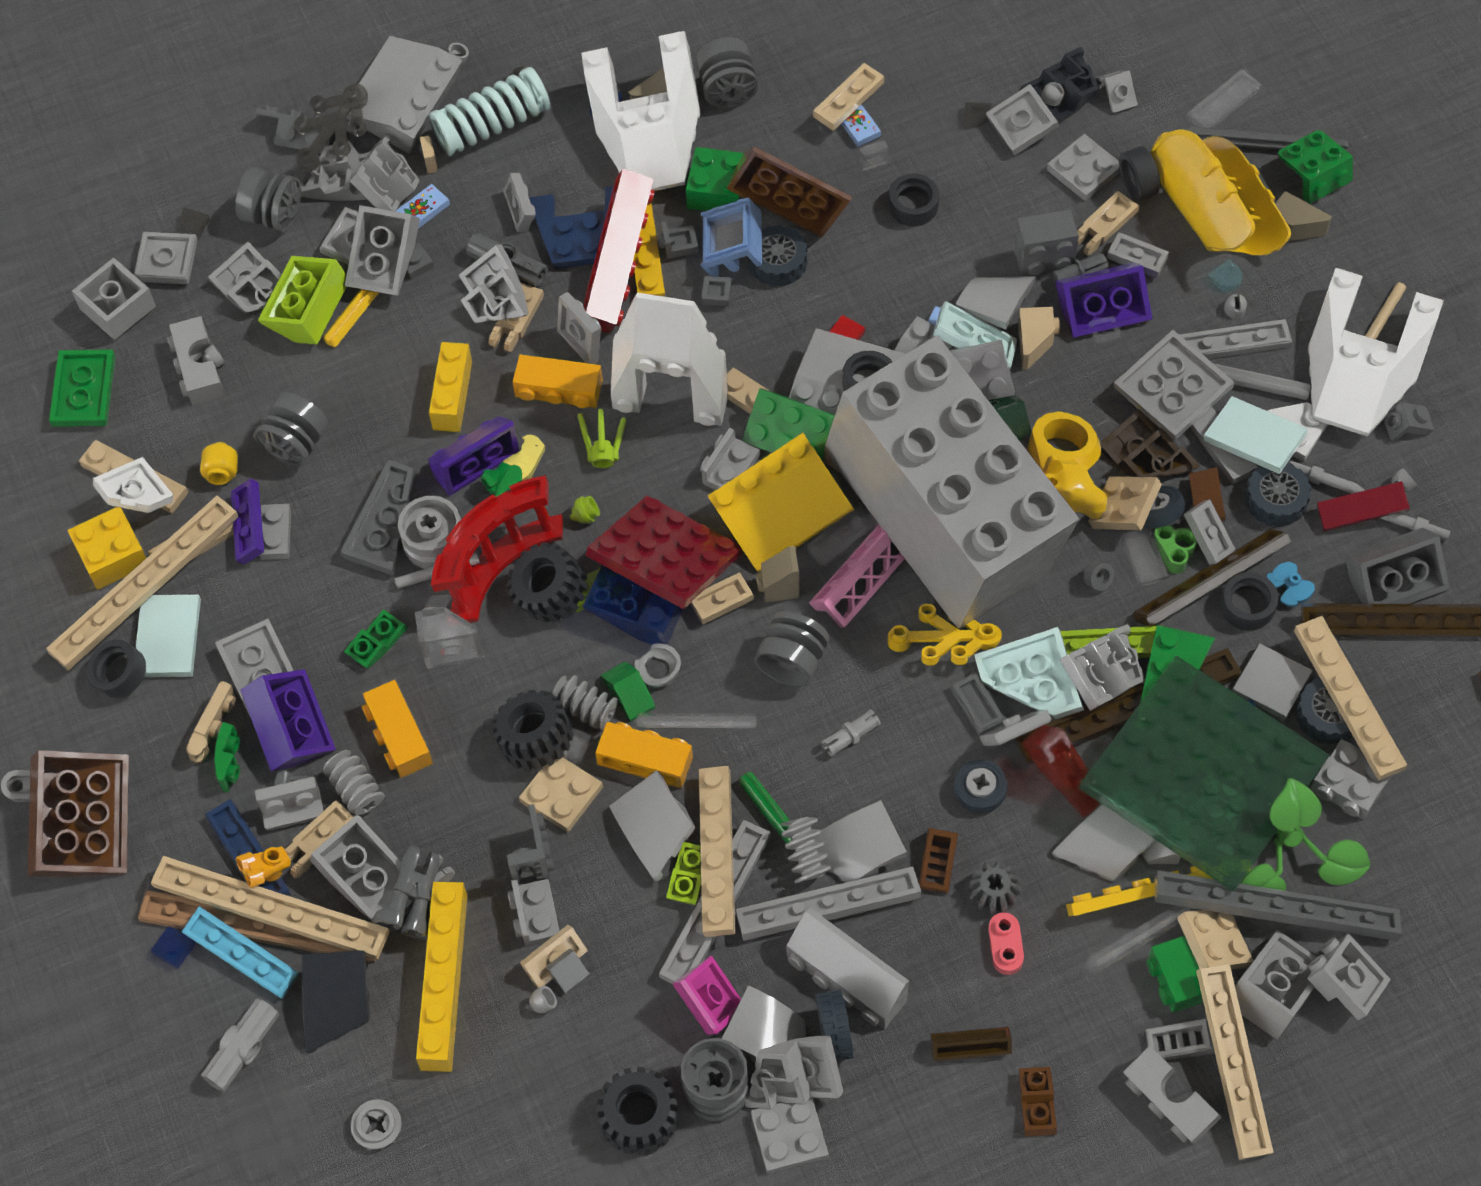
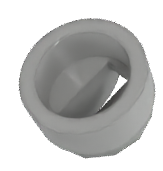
M461 43L450 44L447 51L462 60L461 65L467 60L469 54L468 48Z
M1051 82L1044 87L1041 99L1048 105L1057 106L1063 98L1064 90L1059 83Z
M1232 294L1225 301L1224 311L1231 318H1240L1246 312L1247 301L1241 294ZM1235 302L1239 303V309H1235Z
M213 344L203 352L202 361L204 363L213 360L216 368L226 362Z
M1403 467L1393 475L1391 480L1392 483L1402 481L1405 492L1417 486Z
M541 986L532 993L529 1004L535 1012L546 1013L556 1007L557 1000L549 987Z

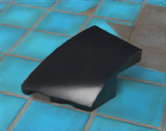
M1081 47L1064 54L1061 62L1044 69L1039 78L1022 85L1020 88L1022 90L1031 84L1041 98V93L1047 84L1051 82L1059 83L1064 90L1060 104L1051 106L1044 102L1058 121V124L1075 114L1099 90L1097 81L1092 76L1090 65H1086L1084 61V50Z
M364 950L302 954L303 1019L307 1053H313L317 1047L332 1039L337 1040L349 1030L357 1029L369 1022V990L366 985V953Z

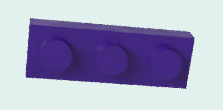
M251 478L231 491L232 508L238 514V518L233 522L236 561L244 565L264 553L259 483Z

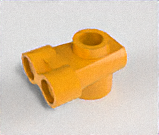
M283 846L277 848L270 847L256 854L247 852L236 857L238 868L244 874L250 888L263 884L265 880L275 881L279 879L282 871L291 866L290 858Z

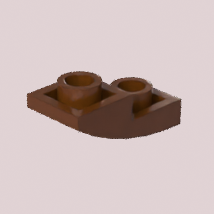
M1217 467L1189 473L1194 507L1202 501L1210 499L1221 522L1226 521Z
M1051 1067L1019 1068L1025 1137L1057 1135Z

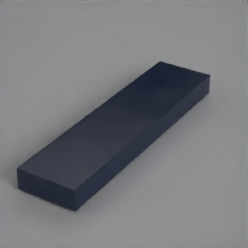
M231 799L204 814L237 868V856L247 852L256 854L264 851ZM281 877L275 881L265 880L263 884L258 885L287 896L291 895Z

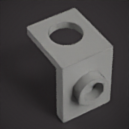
M1130 70L1116 71L1095 78L1097 82H1105L1112 112L1138 105Z

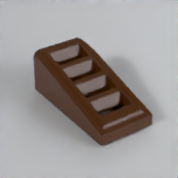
M928 828L919 879L920 889L942 893L949 892L958 833ZM932 840L950 843L949 849L931 846ZM930 852L946 854L948 858L947 860L930 857ZM928 863L946 866V871L928 869ZM926 875L944 878V884L926 881Z

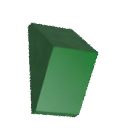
M626 661L600 675L612 696L618 699V705L630 722L656 708L639 670Z

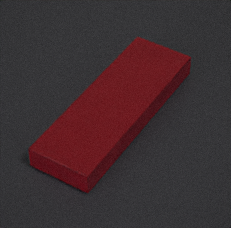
M1402 481L1317 502L1324 532L1410 510Z

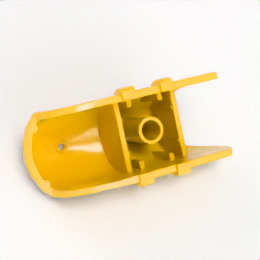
M1185 129L1165 132L1158 136L1150 154L1156 163L1160 184L1207 250L1212 252L1234 251L1250 255H1268L1279 251L1288 242L1291 230L1274 202V195L1271 190L1266 189L1263 185L1256 166L1250 164L1243 153L1231 141L1219 136H1211L1201 140L1197 134Z

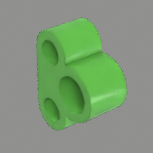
M1170 525L1156 528L1153 545L1169 572L1173 574L1182 573L1186 569L1188 558L1193 555L1197 543L1192 530L1188 528L1174 530ZM1185 541L1190 547H1180L1176 543Z

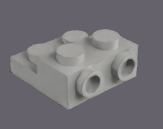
M1341 739L1314 779L1311 790L1315 791L1319 798L1325 801H1332L1342 807L1343 811L1348 815L1364 820L1391 776L1378 781L1361 749Z
M1349 933L1338 940L1333 937L1321 947L1324 955L1318 956L1309 964L1308 968L1312 972L1307 979L1328 1002L1337 997L1354 1017L1360 1020L1367 1016L1391 979Z

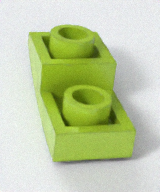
M683 842L675 869L673 868L666 899L696 905L702 889L701 846Z

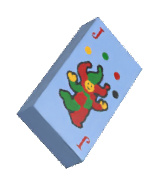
M862 104L841 123L857 147L881 137L880 129Z
M431 184L397 209L396 212L412 214L420 218L419 229L448 207L450 202L443 193Z

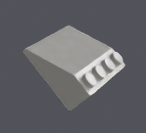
M389 36L340 112V116L380 138L388 134L392 139L391 144L410 154L430 122L429 113L438 109L457 79L462 60L438 47Z
M816 328L797 371L789 398L836 414L842 392H844L842 385L843 367L848 358L861 351H877L895 361L905 355V353ZM862 370L856 372L853 378L860 382L877 371Z

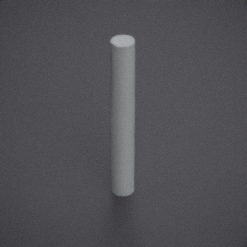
M477 552L473 553L469 560L471 566L480 563ZM434 566L394 578L397 588L401 589L432 579Z

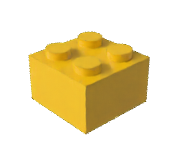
M115 507L67 530L97 590L126 577L146 559L143 549L121 507Z

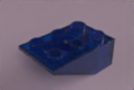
M604 565L601 566L583 604L584 609L637 640L651 645L657 643L668 645L683 612V609Z

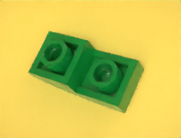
M383 609L366 631L360 630L344 652L368 669L397 642L408 627Z
M222 722L216 741L215 771L222 790L229 792L232 783H236L240 775V766L234 756L238 751L240 738L234 725Z

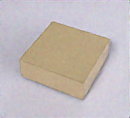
M429 135L420 137L427 173H435L438 169L431 137Z

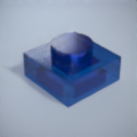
M168 926L151 949V952L157 958L179 969L196 944L194 940Z

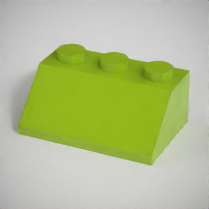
M291 256L258 321L260 324L293 342L317 345L346 289V273L336 259Z

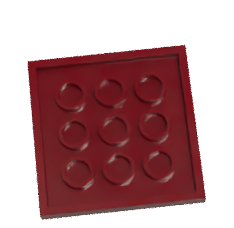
M647 495L587 547L585 556L685 609L741 556L743 549L730 538L720 535L707 526L694 521L683 513Z

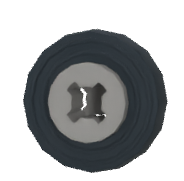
M978 759L966 763L959 769L955 776L953 790L957 801L963 808L973 813L983 814L994 811L1002 804L1007 795L1008 782L1005 773L998 765L987 760Z

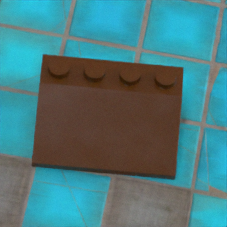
M755 146L744 153L727 187L728 190L744 198L749 197L753 203L822 238L852 198V196Z
M38 750L31 757L28 876L72 877L127 874L129 755Z

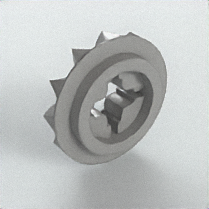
M380 1099L370 1100L362 1104L354 1112L351 1119V1132L354 1139L359 1145L369 1150H383L389 1144L395 1143L396 1137L401 1132V1116L397 1108L390 1102ZM368 1117L377 1122L384 1119L382 1126L385 1133L378 1130L369 1132L372 1127Z

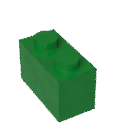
M1182 936L1152 946L1149 959H1147V966L1152 977L1157 976L1161 986L1159 987V994L1164 1005L1169 1004L1172 1013L1203 1003L1196 972L1200 968L1186 937Z

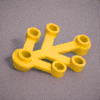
M923 604L919 607V620L929 623L938 630L909 631L903 625H896L888 632V646L896 652L908 650L911 642H940L936 646H926L922 649L921 660L925 665L929 666L937 664L939 658L950 649L951 661L956 665H964L968 662V658L979 649L990 650L996 648L1002 639V632L999 627L990 623L980 624L976 620L964 626L968 630H959L938 616L936 608L932 604ZM924 611H930L931 613H930V614H925V613H923V612H924ZM961 641H970L965 646L957 645Z

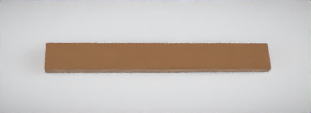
M146 890L138 915L140 922L184 929L200 906L254 942L317 953L348 951L174 894ZM366 956V961L376 962V959Z

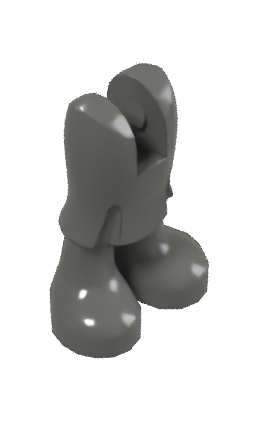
M410 845L404 854L398 881L392 889L394 891L392 900L387 908L378 910L375 913L372 923L386 927L388 930H399L402 927V934L411 938L426 940L429 928L426 921V909L428 902L431 901V888L439 868V854L430 851L420 874L414 872L420 854V847ZM407 900L413 901L410 913L403 924Z

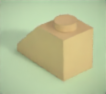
M1053 307L1019 308L1018 331L1022 370L1030 368L1053 345L1054 334H1059V318H1054Z

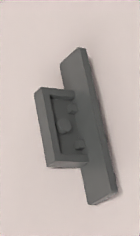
M264 105V110L255 108V114L278 119L274 142L278 146L321 154L324 148L329 146L332 130L361 135L362 131L354 127L355 123L339 119V124L329 122V117L314 115V119L304 118L305 113L289 110V114L279 113L280 108Z

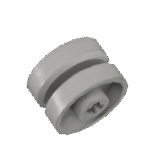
M440 496L420 497L406 505L399 515L398 530L406 557L414 565L423 569L434 566L437 555L442 553L447 544V536L461 520L457 508L449 500Z

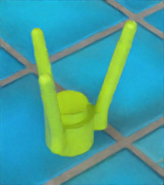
M600 408L598 410V440L592 446L583 415L579 413L577 417L587 450V461L592 462V465L596 468H609L613 466L614 461L619 460V448L625 429L626 418H621L614 446H612L610 441L605 440L604 411Z

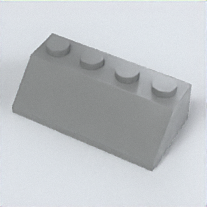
M809 907L805 911L786 945L788 962L797 970L802 971L804 969L810 973L813 981L821 988H830L832 991L841 989L845 1006L849 1008L854 1006L862 1012L861 1016L870 1025L876 1026L878 1024L885 1029L907 1002L909 980Z

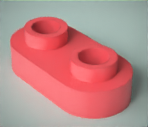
M998 913L992 917L988 928L992 962L995 969L1001 974L1012 975L1021 969L1024 961L1020 925L1012 914ZM1007 924L1010 929L1003 931L999 928V925ZM1007 952L1012 953L1014 958L1007 960L1003 957V954Z

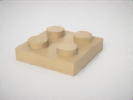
M1109 477L1103 489L1108 498L1106 510L1099 519L1090 518V525L1093 529L1142 530L1161 488V482L1157 477Z
M562 757L560 760H554V764L548 766V764L543 766V769L538 772L520 795L519 800L527 807L534 804L536 813H543L545 819L568 833L602 790L603 783Z
M1197 910L1183 912L1177 917L1200 969L1230 964L1232 970L1247 968L1253 963L1252 956L1232 914Z

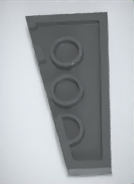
M391 460L387 461L340 551L342 558L394 575L401 542L398 520L404 507L409 504L415 477L414 468Z

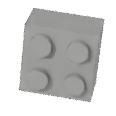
M112 258L72 290L79 309L114 340L156 307L149 288L115 258Z

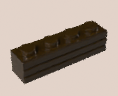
M1009 1027L931 1033L933 1060L1012 1054V1038Z

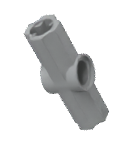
M256 998L238 1025L231 1026L225 1032L220 1041V1050L201 1074L202 1078L214 1088L225 1092L243 1065L250 1064L259 1053L262 1045L261 1040L279 1017L278 1011L265 1001Z

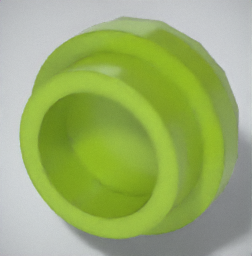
M591 496L577 498L571 509L570 519L580 523H593L596 517L600 516V510L595 500Z

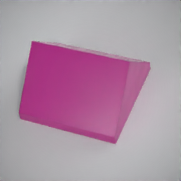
M712 955L672 983L707 1035L717 1034L727 1026L741 1001L740 996Z

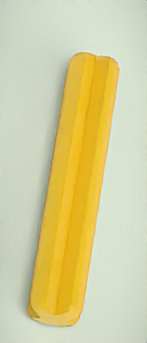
M361 289L324 335V342L331 347H336L379 292Z

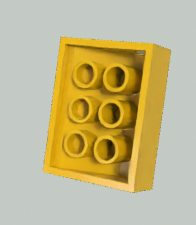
M804 433L708 495L710 501L758 573L761 572V563L789 546L797 548L854 510Z

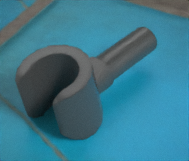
M280 771L276 775L274 785L314 777L317 783V775L297 776L288 771Z

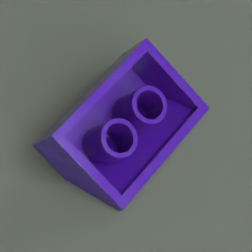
M1130 263L1055 281L1060 308L1073 338L1153 319L1143 265Z
M497 416L492 420L485 421L478 429L468 435L460 436L455 443L445 449L437 450L428 458L432 475L449 497L479 479L483 475V470H494L506 458L520 452L515 425L511 420Z
M305 669L262 675L240 690L271 771L293 768L336 750Z

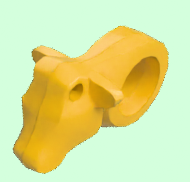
M1066 412L1047 413L1037 419L1030 435L1028 453L1075 513H1082L1092 519H1099L1106 510L1108 498L1100 488L1095 486L1087 471L1098 461L1101 454L1100 441L1096 432L1084 419ZM1053 438L1066 439L1077 445L1080 450L1062 451L1054 448L1047 440Z

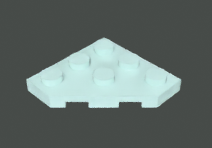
M1058 627L974 655L981 681L984 685L1037 711L1048 710L1050 717L1054 719L1084 710L1079 692L1060 662V659L1066 656L1067 652Z

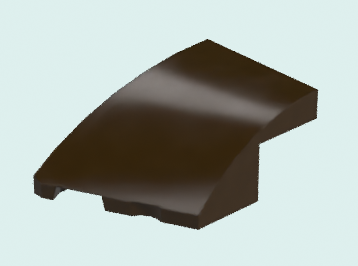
M1140 409L1100 442L1101 452L1119 469L1131 477L1161 478L1196 470L1200 466L1183 446L1179 448L1162 428L1157 430Z

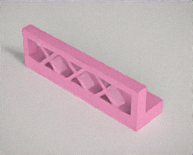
M879 524L809 602L816 611H827L840 628L846 627L905 559L900 552L897 555H890V543L892 541ZM877 558H883V571L880 575H873V562ZM859 578H866L865 592L861 596L855 595V583ZM842 598H848V611L842 617L836 610L835 605Z

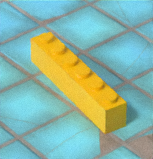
M433 882L416 1054V1060L421 1071L452 1072L467 907V893L463 882Z

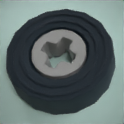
M1161 486L1143 527H1165L1181 517L1185 510V501L1177 488Z

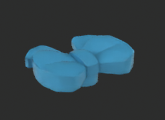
M1281 563L1272 573L1267 574V578L1276 588L1285 585L1287 590L1280 598V603L1287 607H1296L1299 604L1305 603L1314 594V584L1311 581L1301 580L1295 563Z

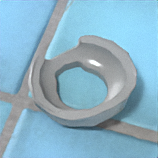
M658 643L651 645L650 650L639 660L635 659L634 668L639 670L644 683L654 688L666 686L675 680L681 666L680 655L675 648L667 644ZM652 658L663 660L669 665V673L664 678L654 679L647 673L646 663Z

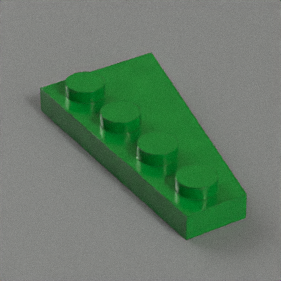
M1157 625L1134 734L1164 740L1214 643V637Z

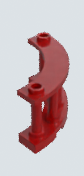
M546 475L515 483L509 486L511 490L497 497L494 494L489 496L470 510L447 536V544L435 560L431 586L434 592L449 591L453 599L449 618L451 626L479 621L481 605L490 585L504 568L521 556L524 550L530 551V547L535 544L541 546V543L563 540L562 514L549 516L545 505H549V482ZM534 508L538 520L518 527L514 516ZM504 523L508 534L492 544L488 534ZM480 545L483 551L479 556L480 563L471 566L469 560Z

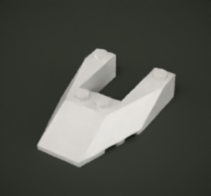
M685 31L659 36L667 92L622 102L618 100L614 67L607 47L581 53L598 138L603 143L619 173L624 168L652 178L651 189L655 191L685 185L691 160L692 143L695 141L696 124L698 118H700L691 53Z
M1335 268L1308 346L1310 356L1309 374L1312 384L1313 420L1368 436L1385 418L1392 406L1402 399L1409 387L1416 383L1444 300L1416 292L1399 345L1388 344L1344 330L1362 276Z
M643 293L635 295L627 315L622 320L619 330L613 339L611 377L613 409L623 413H640L647 386L645 372H660L674 377H691L694 422H699L705 426L722 425L728 400L726 354L724 350L717 347V338L714 333L708 332L706 328L707 322L694 301Z

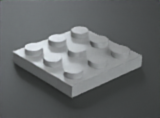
M1174 330L1168 333L1114 382V388L1140 409L1159 428H1162L1174 441L1234 387L1232 379Z

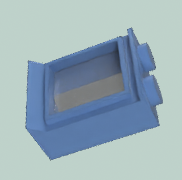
M749 197L701 213L703 216V262L700 266L710 276L719 277V264L722 263L730 271H738L740 269L738 258L748 256L757 267L762 265L761 210Z

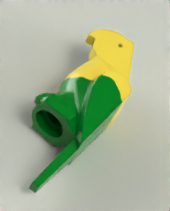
M535 435L522 437L524 443L520 452L506 458L496 470H483V475L480 478L491 495L494 494L497 497L511 490L509 486L532 478L545 452V445L538 437H535Z

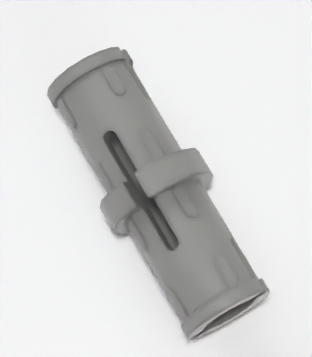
M869 709L851 723L845 722L842 724V729L821 741L825 751L830 750L827 752L828 755L833 757L851 743L855 745L860 742V737L880 726L881 723L877 715L872 716L875 714L874 711Z

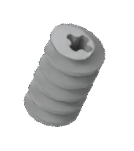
M566 675L562 676L553 689L552 694L556 696L557 700H560L565 712L570 711L571 716L575 718L580 717V720L584 723L590 722V726L595 729L599 727L601 730L604 729L606 723L610 722L615 713L618 699L613 697L607 703L608 693L603 692L599 697H596L597 687L594 686L587 692L588 682L583 681L579 686H576L578 682L577 676L574 675L569 681L566 680Z
M344 750L326 762L323 772L329 778L331 785L335 787L337 794L341 796L343 803L347 805L349 812L363 815L377 807L384 800L385 794L381 791L377 792L379 786L375 782L371 783L372 775L365 774L366 767L362 764L359 765V756L350 757L351 751Z
M803 817L779 824L781 826H789L782 833V837L792 838L785 845V848L795 850L788 859L789 861L799 863L791 869L793 873L802 874L801 877L795 880V883L824 876V873L831 869L830 865L821 864V861L828 857L827 853L817 851L825 845L824 841L814 840L821 833V830L811 829V826L818 821V818Z

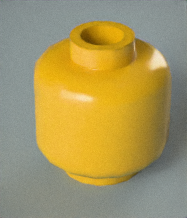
M216 442L206 446L201 454L200 473L202 477L214 485H224L233 480L237 473L238 454L236 450L223 442Z

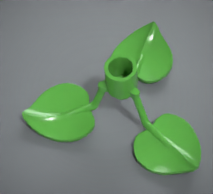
M1289 778L1270 810L1272 827L1278 836L1274 839L1277 868L1274 871L1269 864L1258 865L1248 871L1239 883L1286 891V883L1279 877L1283 872L1282 845L1295 847L1301 841L1318 858L1324 861L1318 869V874L1325 882L1332 885H1345L1358 880L1367 872L1371 863L1365 848L1356 841H1339L1330 847L1327 855H1324L1306 837L1300 826L1308 827L1318 821L1321 815V803L1307 786Z

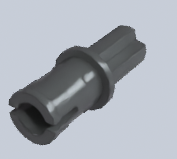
M1099 254L1083 261L1075 260V264L1053 271V277L1056 281L1108 268L1107 259L1103 254Z

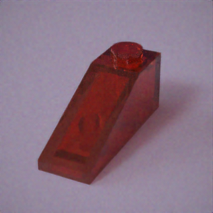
M1042 725L1022 743L1039 770L1081 816L1086 817L1106 798L1063 729Z

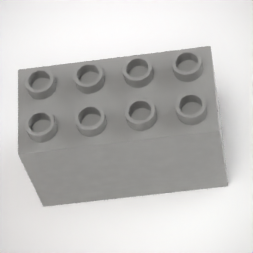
M938 335L842 392L824 451L882 529L887 532L891 541L959 630L1050 572L1079 518Z

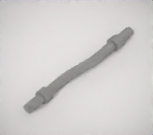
M1290 461L1294 467L1300 468L1303 471V474L1308 477L1311 483L1317 485L1323 483L1351 494L1365 491L1357 483L1325 473L1323 468L1314 465L1311 468ZM1400 513L1380 518L1413 531L1425 528L1439 535L1440 540L1446 542L1451 532L1429 524V520L1420 517L1415 519Z

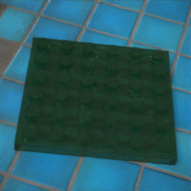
M1176 655L1083 779L1079 789L1235 892L1278 830L1270 820V810L1274 801L1284 789L1287 780L1292 778L1308 787L1326 762L1329 754Z

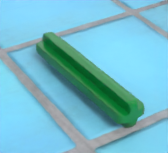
M752 772L745 773L739 778L740 786L786 844L789 843L792 838L782 837V833L789 826L779 825L790 821L756 776Z

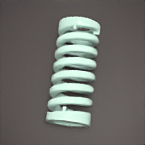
M527 67L520 71L519 77L510 75L506 82L497 81L493 88L489 86L484 87L481 94L473 92L468 100L465 98L458 99L456 106L447 104L441 110L430 112L429 120L432 129L444 152L448 156H453L455 150L459 152L464 150L463 142L454 126L453 116L460 124L468 144L471 146L476 145L477 140L467 121L465 110L472 117L481 139L487 140L489 138V132L479 114L478 105L483 109L492 131L495 134L502 132L500 122L491 107L490 98L496 104L505 126L513 128L514 120L503 100L502 92L508 97L511 108L519 122H525L527 116L516 95L515 87L521 92L526 108L533 117L538 116L542 111H549V97L536 71L532 67Z

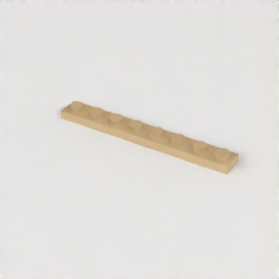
M219 496L214 497L46 648L48 653L69 671L238 518L237 512Z
M166 856L162 857L151 881L154 888L348 951L364 950L367 957L378 960L389 935V930L386 927L259 886L250 888L246 882Z

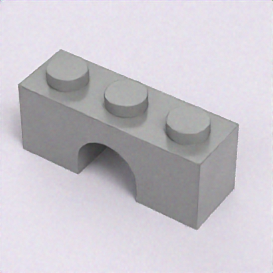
M199 316L170 324L169 327L172 335L168 336L167 340L171 352L177 353V358H174L173 362L177 374L183 375L184 380L179 381L183 397L189 396L192 406L225 397L214 361L195 362L211 346L202 317Z
M1149 1046L1123 1072L1129 1078L1125 1084L1138 1097L1144 1093L1152 1101L1148 1107L1161 1120L1166 1116L1174 1124L1170 1130L1183 1143L1189 1139L1193 1144H1196L1222 1117L1196 1091L1184 1102L1175 1103L1169 1101L1165 1094V1084L1176 1071Z

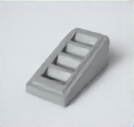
M1207 1018L1145 1029L1148 1047L1151 1046L1164 1060L1215 1054ZM1195 1032H1201L1203 1044L1197 1045ZM1184 1033L1189 1035L1190 1046L1188 1047L1184 1045ZM1170 1035L1176 1036L1177 1049H1172ZM1157 1036H1163L1165 1051L1159 1052Z

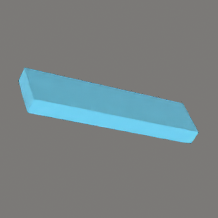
M200 906L182 930V933L281 999L285 997L300 974Z

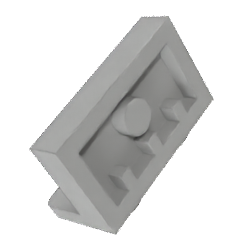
M729 428L725 435H720L717 439L712 455L710 457L706 456L701 464L700 471L702 472L703 484L715 490L719 489L752 467L760 456V449L735 438V430Z
M314 777L255 790L256 801L262 812L266 831L313 821L324 811L320 790Z
M549 879L518 885L517 880H512L513 891H508L507 893L511 910L517 908L519 918L513 920L516 937H523L525 947L545 943L560 931Z

